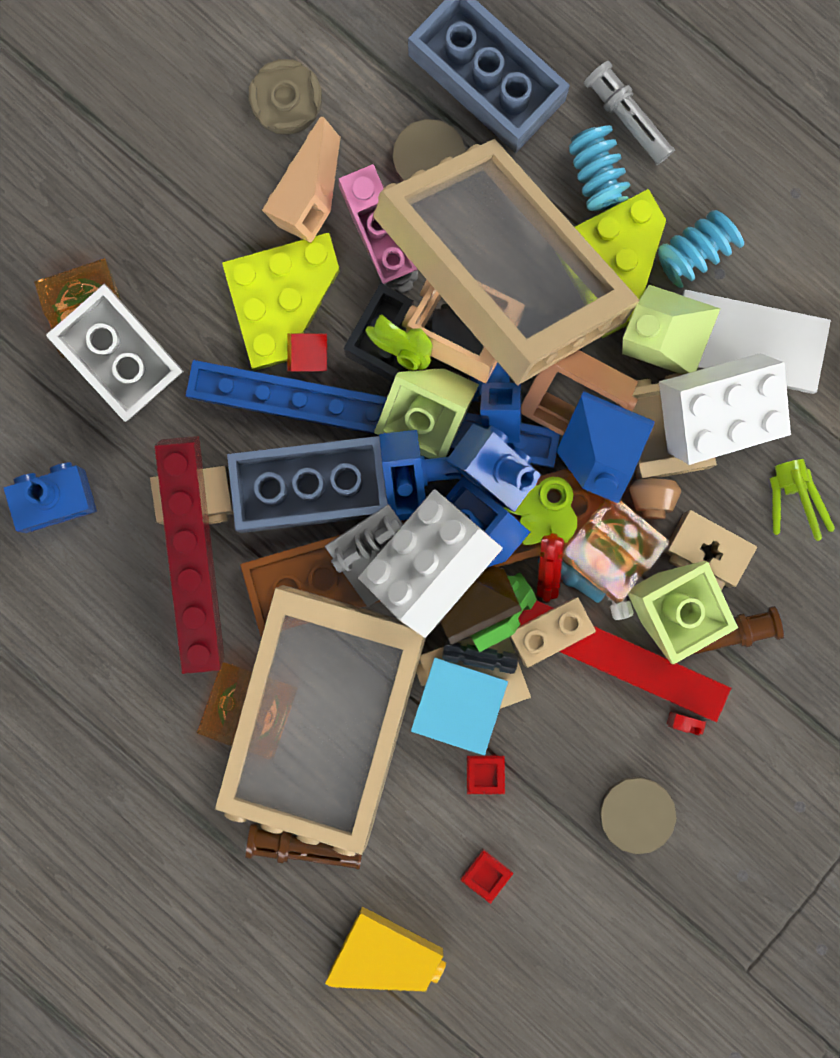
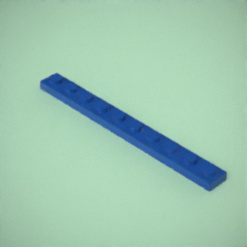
M196 360L192 361L185 395L188 399L374 435H377L374 432L388 398ZM466 413L450 449L454 450L472 424L482 427L481 415ZM521 423L520 443L506 444L511 449L516 447L530 456L533 460L530 465L553 469L560 434L549 428Z

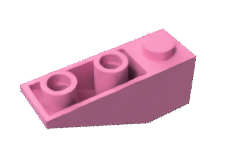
M374 164L339 178V188L381 282L386 284L417 271V267L373 217L379 201L378 195L384 189Z

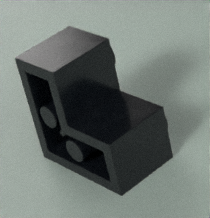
M380 282L343 348L345 356L391 382H394L398 372L412 371L403 367L398 362L396 355L384 351L373 343L366 333V328L368 326L374 327L379 316L383 315L391 323L403 330L404 318L409 308L414 305V300Z

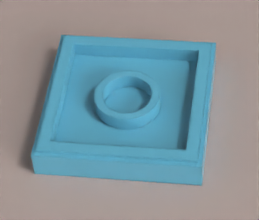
M434 657L411 732L485 756L508 681Z

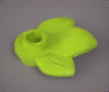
M383 315L379 316L374 327L368 326L366 328V333L370 340L384 351L396 355L398 362L406 369L412 371L417 369L424 370L430 364L433 345L422 329L416 328L405 332Z
M549 477L541 481L539 485H536L529 491L515 512L503 507L507 512L521 516L520 523L530 531L529 535L522 542L524 545L540 543L543 536L550 535L551 533H556L558 537L563 538L564 543H567L577 528V516L570 506L573 501V490L570 484L560 477ZM551 489L559 491L561 495L560 501L551 503L547 499V492Z

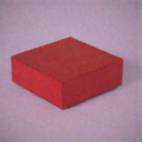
M287 333V371H327V334Z
M467 755V794H505L504 755Z
M483 848L461 876L460 880L491 904L514 873Z

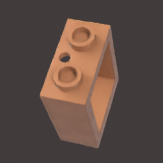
M578 350L536 375L521 404V414L563 436L576 407L546 392L557 372L611 399L615 405L629 411H633L638 401L637 398L633 397L638 381Z

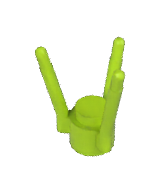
M804 459L793 460L775 466L777 476L769 478L772 487L773 533L775 535L780 534L781 489H784L786 495L799 493L809 526L816 541H820L822 535L808 492L827 530L833 532L835 527L813 482L810 469L806 468Z

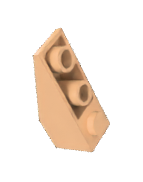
M320 116L314 128L309 132L306 141L294 160L289 164L286 173L262 209L279 228L312 243L331 212L340 136L324 117Z

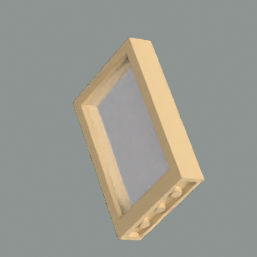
M496 139L482 145L475 144L465 153L454 158L447 157L437 166L426 171L419 170L401 183H391L378 195L379 201L373 214L375 220L517 385L624 324L640 301Z
M285 585L275 588L215 810L224 812V816L232 821L246 822L250 820L260 823L262 829L271 833L286 831L296 834L299 841L307 844L317 845L319 842L334 846L333 850L342 855L355 856L356 853L362 855L368 845L426 638L401 622L398 618Z

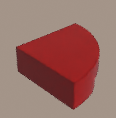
M669 712L666 723L670 728L698 736L700 734L703 735L706 726L705 721L674 712Z

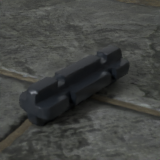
M449 640L444 644L442 658L445 661L458 663L459 660L463 661L464 665L489 670L498 668L499 672L509 674L516 672L518 655L515 653L503 651L501 654L497 653L498 650L491 648L479 652L475 645L467 644V646H462L461 642L451 644Z

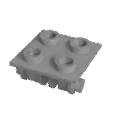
M389 504L325 545V548L333 558L331 561L339 573L343 572L367 607L379 599L358 577L403 526Z

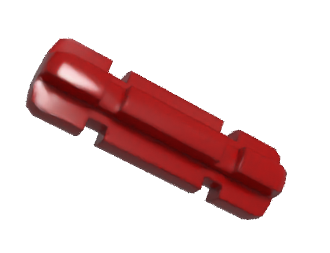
M556 533L543 536L541 539L537 595L546 602H550V599H557L560 590L564 540L558 537Z

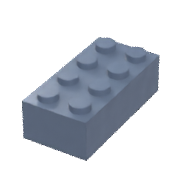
M444 0L408 38V56L514 153H517L566 101L570 85L477 0Z
M379 436L227 454L235 530L240 533L364 519L388 505Z

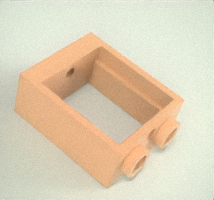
M426 279L420 292V296L423 297L418 307L412 305L409 308L402 326L406 327V332L416 328L422 329L433 345L430 356L486 384L498 362L485 347L481 354L477 355L424 328L441 299V295ZM479 283L511 322L518 327L525 306Z

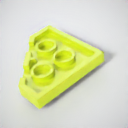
M649 189L575 226V229L640 300L645 292L666 223V218ZM556 254L583 305L586 306L597 300ZM633 312L624 324L603 335L602 338L628 326Z
M329 233L315 236L312 243L300 240L222 262L253 371L287 362V333H304L322 304L321 301L330 285L333 284L339 274L340 269Z

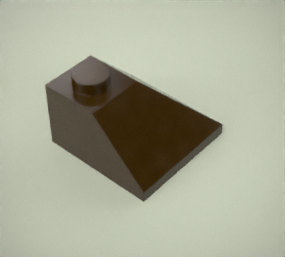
M490 566L485 568L440 621L450 643L453 644L522 611L505 570Z

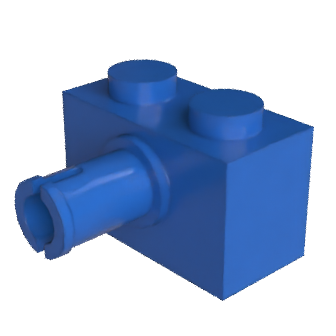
M472 424L446 462L496 503L515 512L529 491L536 486L541 474L530 466L533 461L530 456L516 447L511 449L506 444L509 438L503 432L493 426H490L487 430Z
M417 430L379 434L387 503L391 506L399 520H408L426 499L424 486H428L427 482L461 479V473L446 462L448 457L425 459L424 456L420 455Z
M66 462L50 467V474L36 477L35 473L14 478V485L4 487V492L15 530L17 532L29 533L97 512L85 469L77 465L72 466L71 462Z

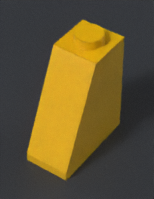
M361 907L327 975L325 984L336 988L426 992L431 981L436 984L438 983L445 969L446 962L442 960L443 948Z

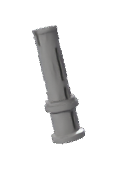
M609 60L604 62L585 79L584 85L587 88H593L605 103L603 108L607 112H615L652 157L655 164L659 165L675 151V148L668 143L653 122L633 100V89L629 85L625 86L611 70L612 63Z

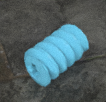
M610 125L586 129L571 138L572 143L569 145V152L576 156L573 165L576 169L581 170L577 176L578 181L585 183L582 187V194L585 197H590L586 203V207L590 211L596 212L609 209L629 199L628 196H622L621 193L630 187V183L617 181V178L625 174V168H613V164L622 158L621 154H609L608 152L617 145V141L615 139H604L613 130Z
M712 210L708 213L707 220H697L694 228L687 227L682 232V236L675 235L672 237L670 245L662 244L658 248V256L667 277L677 287L683 288L680 276L684 275L692 282L695 280L693 267L705 273L708 270L705 259H709L713 264L717 265L720 262L718 250L725 256H730L732 250L729 243L732 242L736 247L742 248L744 240L737 227L728 217L717 210Z

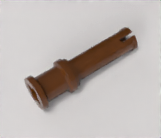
M775 606L768 607L767 612L751 616L737 615V617H734L738 626L736 630L693 654L736 644L750 647L755 641L775 637L776 640L783 639V626L777 608Z
M251 824L245 858L252 859L253 856L277 859L278 863L282 864L288 862V859L360 870L362 855L357 853L355 856L342 855L333 850L334 846L319 842L317 845L307 844L299 841L297 836H293L292 833L286 831L271 833L258 829L256 824Z

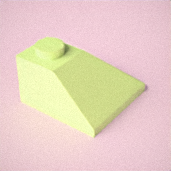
M648 285L634 309L624 334L622 354L682 375L697 371L721 308Z
M445 368L398 372L374 433L379 435L417 430L421 455L429 459L446 457L479 384Z
M707 561L659 572L626 590L642 625L673 665L738 628Z

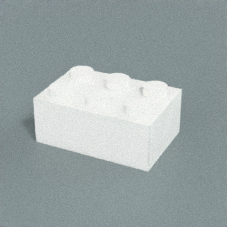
M105 284L46 335L124 422L129 421L184 372Z
M759 353L659 381L667 451L689 465L791 435L785 365L780 360Z
M434 489L361 573L358 579L401 622L426 638L503 548Z

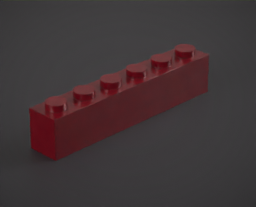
M199 436L160 439L154 447L182 674L219 671L225 656Z

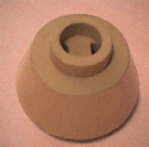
M637 479L629 489L635 509L642 511L643 518L665 519L666 513L673 512L681 494V488L678 483L667 479Z

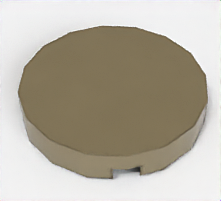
M278 59L265 64L259 70L255 79H252L249 86V103L255 119L265 129L276 134H294L305 130L316 120L322 107V90L317 76L307 67L303 66L302 63L295 60Z
M424 119L413 122L401 131L394 143L393 164L396 175L401 181H405L417 171L431 169L445 158H454L465 153L466 150L463 139L454 127L441 120Z
M642 777L624 778L612 785L603 798L599 811L601 827L609 841L622 851L633 854L651 853L663 846L673 834L677 819L675 804L667 790L655 781Z

